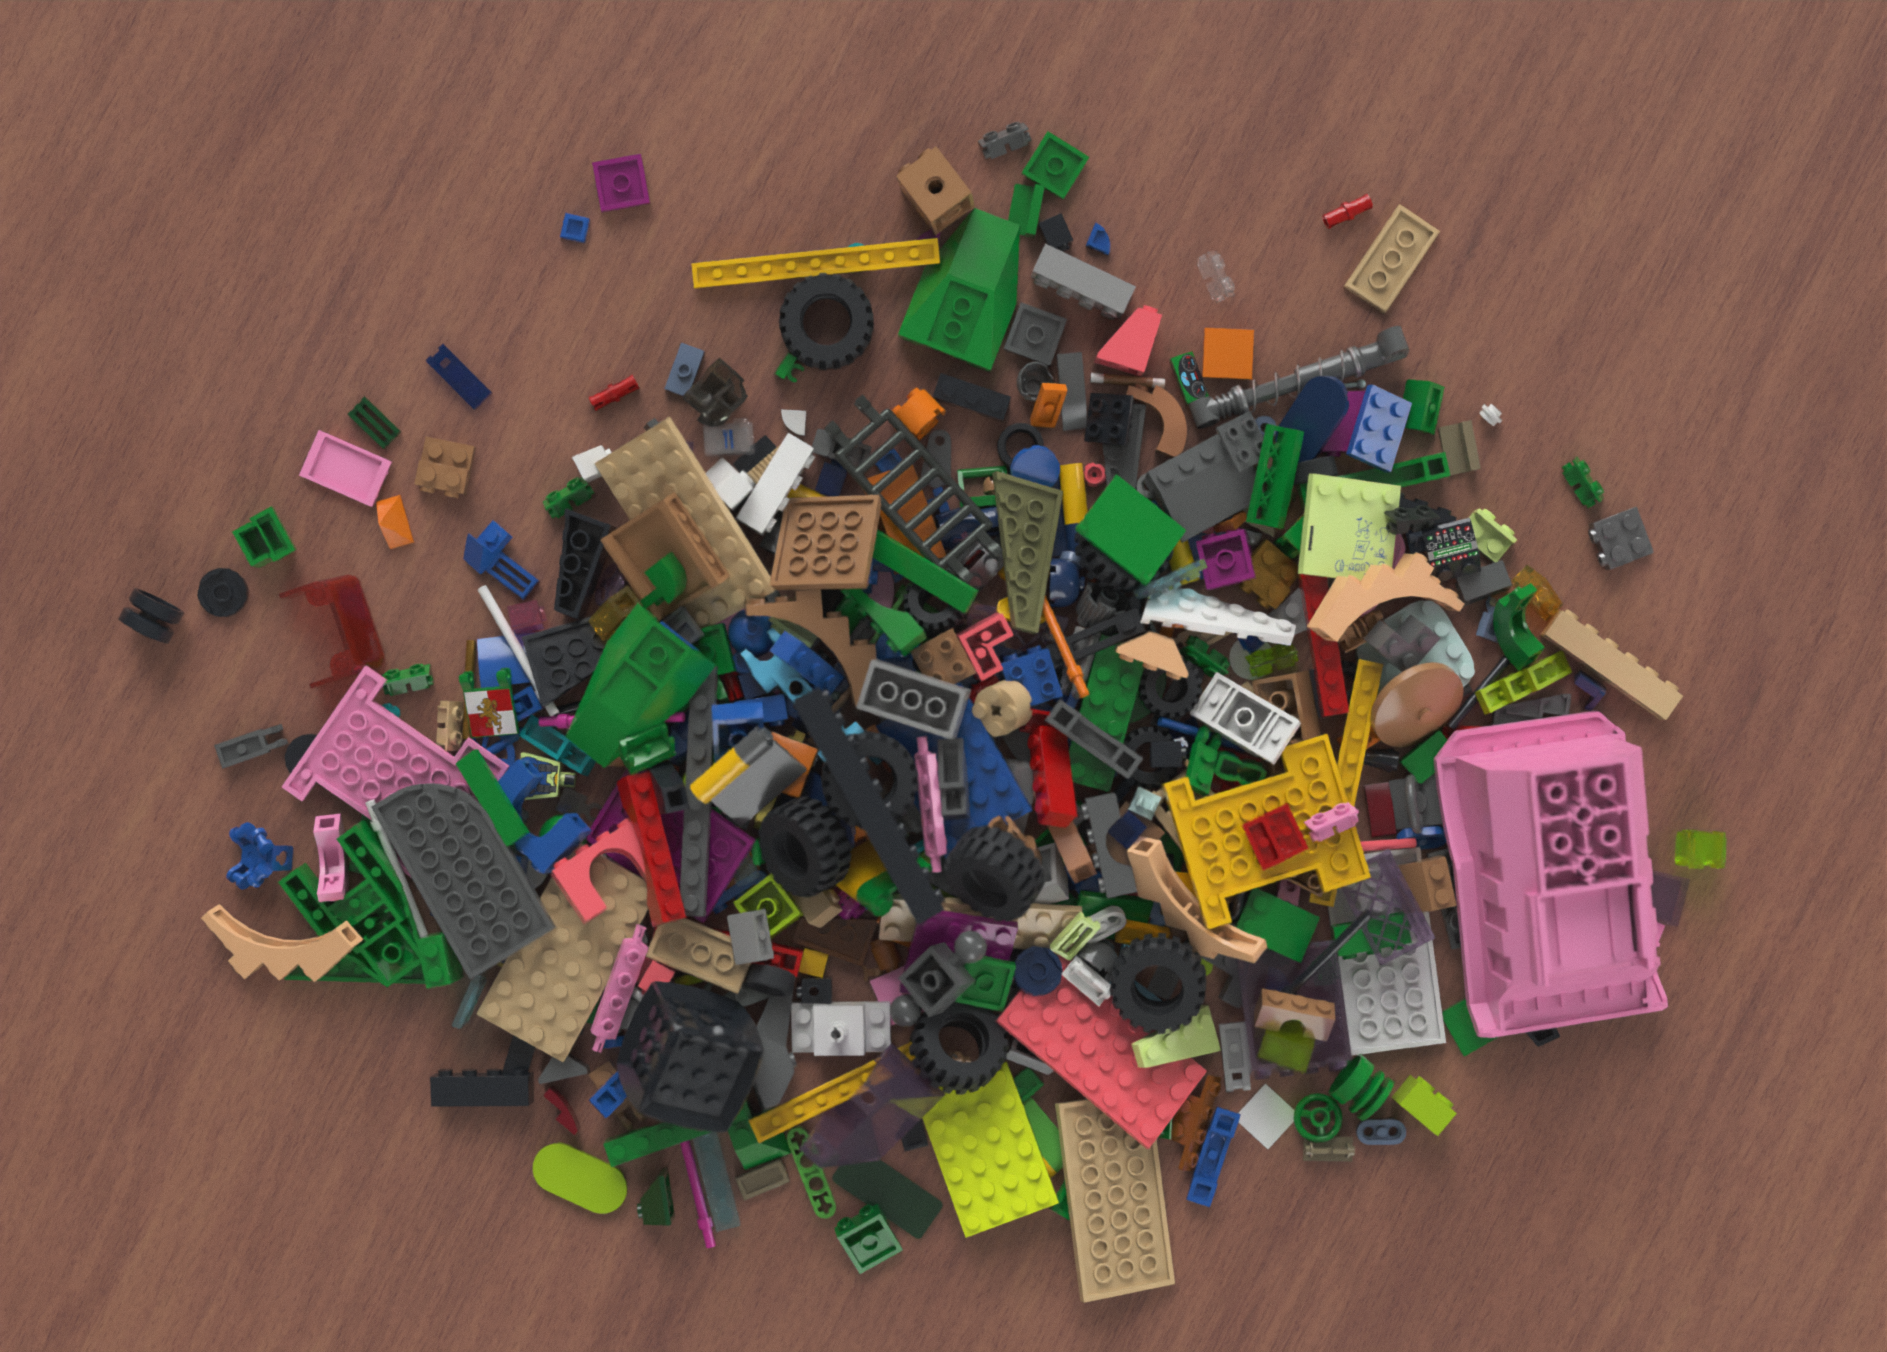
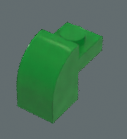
M672 551L644 572L656 589L641 599L640 602L645 609L653 603L657 607L664 601L668 604L684 592L687 584L686 572Z

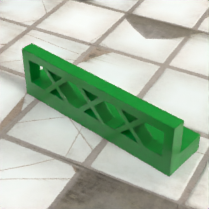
M1266 424L1246 522L1284 529L1304 431ZM1274 431H1278L1277 442L1273 444ZM1272 457V466L1268 469V459ZM1266 481V482H1267V489H1266V491L1263 493V492H1262V486H1263V483ZM1261 506V517L1256 519L1257 510Z

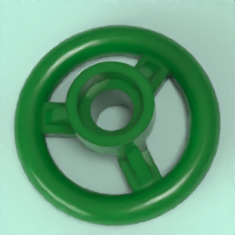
M1314 1093L1305 1096L1298 1102L1294 1110L1293 1120L1296 1130L1303 1138L1310 1142L1323 1143L1331 1140L1338 1134L1342 1126L1343 1117L1338 1103L1333 1098L1325 1094ZM1312 1101L1327 1103L1324 1108L1318 1107L1312 1111L1303 1109ZM1333 1110L1335 1123L1333 1128L1325 1134L1324 1126L1329 1123V1113ZM1317 1113L1321 1114L1323 1117L1321 1122H1317L1315 1120V1115ZM1301 1117L1310 1119L1311 1124L1316 1127L1318 1135L1310 1134L1305 1130Z

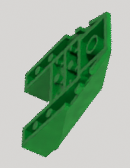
M362 820L336 839L366 878L365 881L345 894L344 899L337 900L336 902H319L317 897L319 879L307 863L296 868L278 883L318 936L333 931L347 921L363 940L345 958L352 960L362 967L364 972L384 986L389 987L421 963L417 943L420 935L400 879L378 838L366 822Z

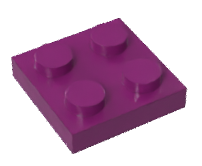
M641 154L592 162L602 213L651 204Z

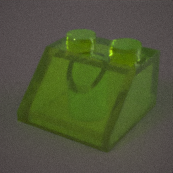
M1287 1020L1281 1025L1279 1032L1264 1029L1256 1059L1304 1074L1310 1061L1315 1039L1303 1037L1301 1021Z

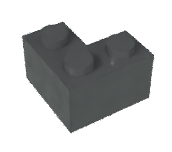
M1411 614L1397 631H1394L1379 620L1364 637V640L1401 672L1418 665L1440 639L1432 630Z

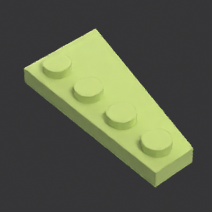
M1201 1005L1200 1012L1197 1016H1192V1022L1187 1026L1180 1024V1029L1174 1032L1170 1028L1166 1029L1165 1034H1158L1156 1030L1132 1044L1137 1065L1140 1068L1221 1051L1208 1005Z

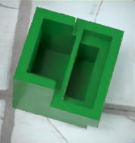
M272 506L249 518L251 522L232 531L251 567L261 568L272 561L277 562L297 551Z

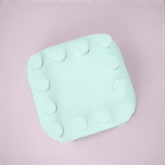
M1430 600L1415 601L1384 619V622L1394 631H1397L1410 614L1421 621L1440 639L1419 664L1431 662L1445 664L1458 675L1463 687L1470 682L1475 673L1471 654L1447 614L1438 604ZM1367 642L1355 649L1354 655L1357 663L1358 659L1383 664L1378 695L1394 677L1402 673Z

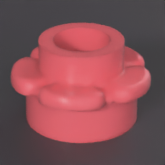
M1087 464L1085 471H1083L1084 481L1087 482V485L1097 487L1098 484H1103L1106 480L1105 468L1101 464Z

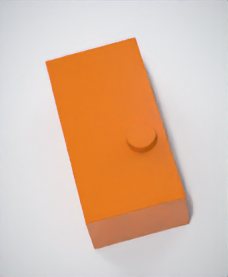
M912 464L880 493L889 504L918 480L914 465ZM889 471L867 479L872 485H875ZM923 490L918 492L897 511L906 523L928 505ZM880 510L877 529L924 557L888 516ZM932 515L913 530L922 541H925L937 530ZM941 540L931 548V551L939 559L946 555Z

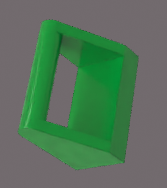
M1006 466L957 469L958 485L964 490L963 479L993 477L992 473L995 471L1007 474ZM995 495L970 497L979 508L996 506Z

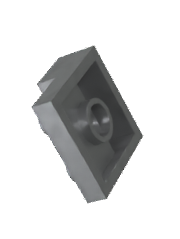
M1637 507L1589 524V538L1593 544L1596 543L1599 551L1597 559L1601 567H1605V570L1614 569L1654 553Z

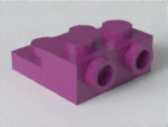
M1238 527L1235 531L1227 530L1226 534L1219 536L1215 533L1202 536V540L1196 541L1207 590L1256 578L1249 538L1244 529L1240 530V527Z

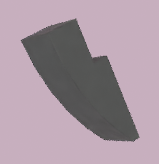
M1082 352L1057 354L1058 384H1066L1068 390L1061 409L1063 431L1086 429L1087 409Z
M963 738L938 740V771L942 816L945 820L970 818V803Z

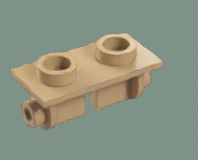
M440 701V705L437 707V723H445V728H437L436 744L445 751H459L463 739L461 733L464 715L463 701Z

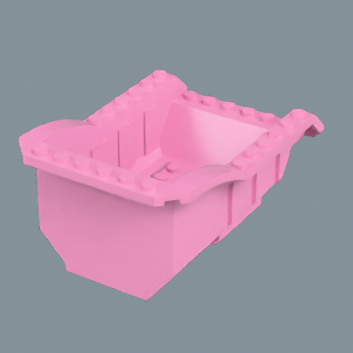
M1599 711L1454 731L1433 758L1440 812L1450 858L1453 861L1466 1005L1477 1036L1494 1038L1662 1011L1667 1008V996L1657 973V968L1660 966V957L1656 953L1655 934L1658 931L1656 908L1652 907L1651 885L1653 884L1652 863L1651 859L1648 858L1646 836L1649 834L1641 747L1626 742L1625 732L1610 722Z

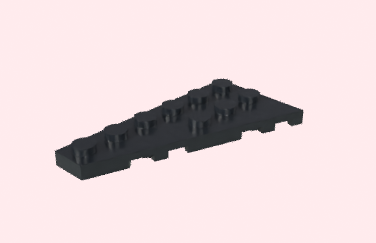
M636 604L522 636L542 708L593 675L607 642ZM668 614L667 616H665V617H664L663 619H661L659 622H662V621H663L665 618H667L670 614Z

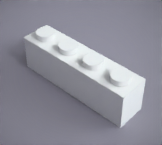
M788 433L738 514L737 521L762 536L765 531L770 533L777 522L774 519L778 510L783 512L790 500L787 498L790 490H796L803 478L799 475L804 467L809 469L816 457L812 455L814 448Z

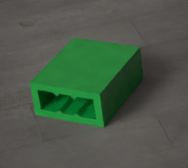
M443 931L430 933L417 939L426 989L449 985L464 977L462 964Z

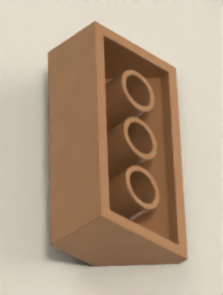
M1309 670L1252 680L1255 695L1301 722L1287 746L1321 736ZM1281 756L1274 765L1267 761L1269 777L1285 773Z

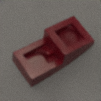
M1389 782L1365 785L1363 789L1368 810L1367 817L1371 838L1396 835Z
M552 1085L543 1096L562 1111L556 1120L575 1135L580 1129L577 1116L566 1098Z

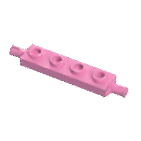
M927 736L916 737L918 752L914 755L918 772V795L925 855L931 860V872H942L940 857L947 854V838L944 833V818L941 810L938 761L936 760V754L928 751Z
M636 925L633 937L624 938L621 943L590 1030L592 1034L597 1036L592 1050L602 1053L606 1039H616L648 951V946L642 942L646 927L642 925Z

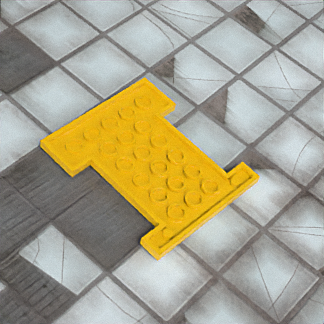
M1327 734L1286 746L1280 755L1285 773L1205 798L1194 799L1188 777L1162 784L1206 929L1232 922L1225 897L1310 870H1316L1322 892L1331 891L1371 878L1356 826L1340 833L1337 832L1336 826H1333V836L1320 842L1317 840L1313 842L1309 834L1312 830L1304 824V821L1311 819L1315 814L1325 813L1334 809L1338 804L1348 803ZM1288 803L1309 849L1263 871L1242 824Z

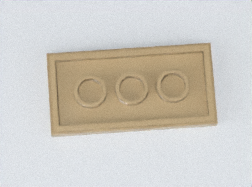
M1399 204L1344 285V288L1385 314L1440 231Z
M687 918L658 926L645 956L736 994L739 993L751 964H735L731 936Z

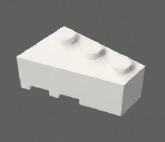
M723 457L706 472L707 477L721 499L735 513L746 503L754 490L753 487L756 485L744 471L739 474Z

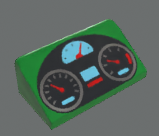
M1193 351L1169 359L1186 406L1197 399L1209 396Z

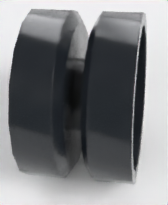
M134 588L129 601L140 611L131 607H125L118 620L141 635L169 644L174 631L164 622L179 624L184 611L149 592Z

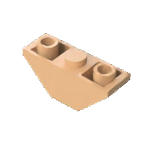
M1148 630L1146 633L1116 646L1115 650L1117 653H1120L1119 658L1129 662H1133L1134 659L1143 662V667L1156 671L1157 668L1166 670L1167 676L1180 680L1181 676L1184 678L1188 677L1189 673L1172 638Z

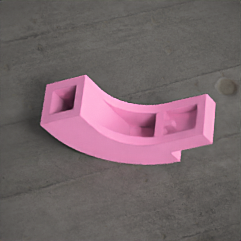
M341 814L316 816L313 833L320 862L317 897L319 902L344 899L345 891H348L349 860L348 854L336 840L345 833Z

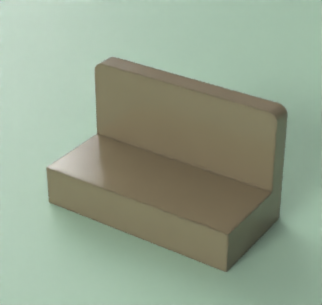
M1472 420L1443 426L1438 429L1442 452H1446L1450 475L1481 469Z

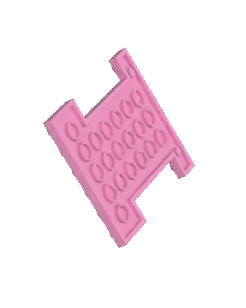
M365 666L282 788L303 801L317 782L372 820L365 804L367 801L375 799V802L378 803L396 791L412 785L427 783L450 785L476 798L456 766L459 760L474 749L479 750L497 781L505 774L509 765L471 738H467L455 757L374 701V698L387 680L368 666ZM394 848L403 872L410 876L408 870L406 869L404 863L402 862L400 856Z

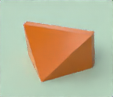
M401 495L377 501L378 524L389 548L394 549L414 543Z

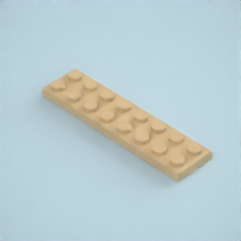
M892 894L893 906L886 915L880 917L879 940L911 942L916 921L901 894ZM943 897L945 899V902L941 903L944 908L943 911L982 916V913L970 909L971 907L968 904H964L960 898ZM1033 903L1021 918L1012 920L1018 922V931L1013 948L1027 949L1032 946L1050 949V944L1079 912H1082V906ZM1078 939L1066 949V952L1078 941Z

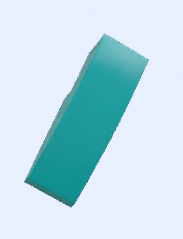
M534 715L530 716L519 734L521 738L581 775L588 777L596 764L594 759L567 739L565 733L553 726L540 727L539 718Z

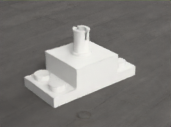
M1217 672L1199 698V702L1195 704L1190 712L1192 717L1211 727L1215 733H1219L1224 739L1256 758L1260 756L1273 765L1301 724L1298 719Z
M890 1001L832 1002L831 1004L792 1002V1053L814 1052V1056H864L866 1052H891Z

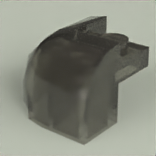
M719 357L706 369L700 380L682 398L701 414L697 421L705 426L718 427L740 409L748 395H746V390L743 386L745 380Z

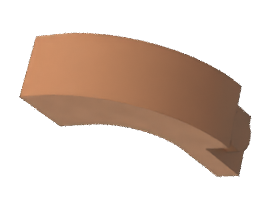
M1135 383L1134 387L1129 385L1125 395H1133L1134 401L1152 408L1161 420L1162 433L1155 452L1169 458L1180 455L1186 443L1187 425L1184 413L1176 399L1157 385L1154 387L1152 394L1148 393L1147 387Z

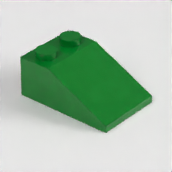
M1254 888L1250 889L1243 905L1241 916L1234 927L1253 936L1265 939L1267 949L1301 963L1320 917Z

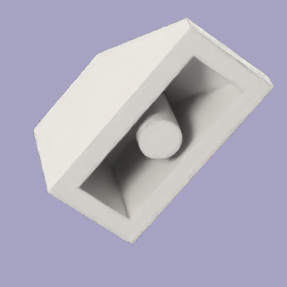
M601 445L572 458L583 479L590 483L602 476L594 463L612 452L610 448L605 450Z

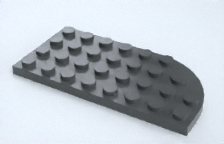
M417 784L400 789L371 807L470 979L477 977L557 928L510 846L506 847L487 812L479 801L469 793L445 784Z

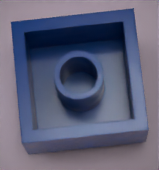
M762 702L712 705L715 763L756 727L764 728Z

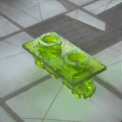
M1293 643L1291 645L1276 644L1275 647L1257 650L1251 655L1245 656V660L1250 665L1249 672L1251 676H1256L1257 678L1272 673V664L1276 663L1277 670L1294 666L1295 662L1299 661L1297 656L1298 650Z

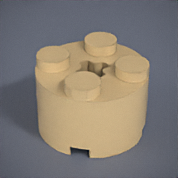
M1003 680L983 689L978 694L975 705L972 707V713L974 717L982 721L990 735L994 737L1006 735L1024 726L1032 716V710H1030L1031 696L1027 689L1019 682Z

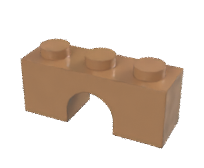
M1262 989L1254 1009V1026L1279 1032L1281 1025L1285 1021L1299 1020L1302 1022L1303 1037L1327 1041L1335 1022V1005L1324 1000Z

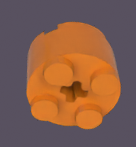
M915 388L908 394V401L902 407L897 405L892 409V412L920 441L938 424L939 421L936 417L939 414L944 416L946 411L925 389L920 391L918 388Z

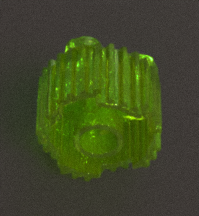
M1695 829L1677 831L1675 865L1689 866V868L1704 869V866L1725 868L1726 832H1708Z

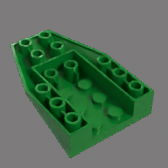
M973 208L940 248V264L926 265L898 332V338L919 346L924 345L966 361L970 366L990 373L1017 304L1020 225Z

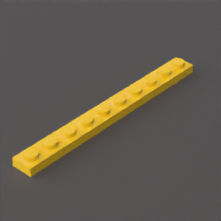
M938 238L699 262L691 263L693 284L694 288L697 289L805 278L810 275L814 277L818 276L819 273L833 275L834 273L844 274L940 264Z
M1358 659L1348 707L1349 713H1347L1337 761L1338 771L1348 803L1353 807L1356 801L1371 728V710L1377 698L1383 669L1382 663ZM1337 889L1324 892L1322 897L1310 893L1309 902L1334 907Z

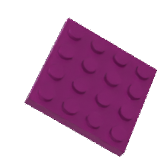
M942 911L919 925L915 924L903 973L932 945L945 942L954 953L957 937L966 931H976L984 937L987 944L984 956L1009 961L1018 931V922L997 921L994 918ZM900 982V992L910 994L903 983Z

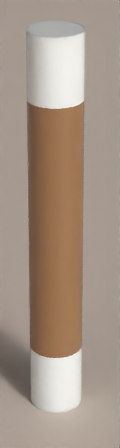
M1091 372L1090 382L1127 386H1134L1137 383L1150 388H1154L1156 385L1163 389L1165 387V379Z

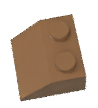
M1439 855L1392 866L1402 911L1406 914L1429 912L1457 906L1446 857Z

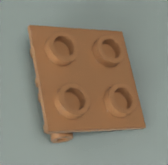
M1374 609L1363 617H1358L1348 626L1338 640V643L1346 653L1366 642L1364 637L1379 620L1385 623L1381 611H1375Z
M953 628L911 651L920 671L924 675L956 684L976 673Z

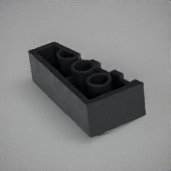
M565 509V527L562 534L563 545L559 560L560 571L559 578H557L554 611L581 620L586 616L608 556V552L605 550L601 539L617 528Z

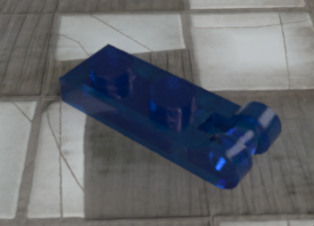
M442 343L438 347L439 351L433 357L430 355L425 361L476 410L492 392ZM447 357L451 363L444 369L440 363Z

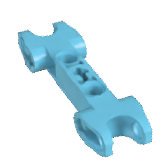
M773 627L766 632L773 644L781 636ZM746 649L740 653L752 677L766 693H769L778 685L792 702L812 690L798 672L775 655L768 661H759ZM798 681L802 685V691L799 695L790 693L789 685L791 682ZM856 721L847 729L842 727L846 735L864 733V730ZM819 751L817 755L823 762H826L821 752ZM868 757L875 765H879L883 761L879 758Z

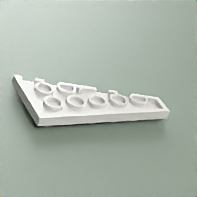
M1154 580L1140 622L1149 624L1150 620L1161 621L1162 626L1171 627L1172 624H1180L1187 630L1225 635V632L1237 633V638L1244 639L1249 635H1253L1264 642L1291 645L1296 625L1291 624L1287 620H1278L1267 616L1263 612H1253L1244 609L1238 604H1229L1220 601L1214 596L1207 597L1196 593L1192 589H1183L1172 585L1168 581Z

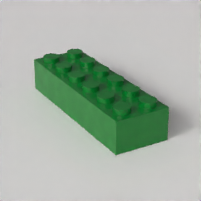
M1101 635L1099 642L1109 638V636ZM1117 644L1095 653L1086 681L1089 695L1081 699L1078 712L1102 731L1123 744L1144 667L1142 666L1143 662L1134 659L1133 662H1129L1119 658L1120 653L1116 652ZM1070 739L1068 749L1073 782L1110 792L1115 770Z

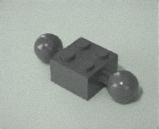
M966 931L960 934L955 941L954 953L945 942L930 946L899 977V980L911 995L898 996L891 1003L890 1016L897 1025L902 1027L914 1025L920 1019L922 1009L929 1017L943 1013L975 982L963 964L965 962L975 963L984 957L987 944L980 933Z

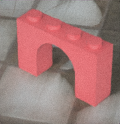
M630 818L620 822L617 825L618 829L611 834L609 831H606L596 838L597 843L589 847L586 844L574 852L576 854L575 857L567 860L565 857L553 865L555 869L552 870L551 876L583 924L599 916L607 908L593 887L589 877L590 865L598 856L610 852L626 856L631 860L646 882L642 852Z

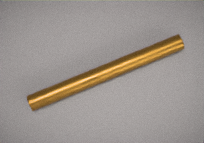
M466 640L465 671H472L475 679L476 641ZM464 700L462 737L467 739L471 738Z

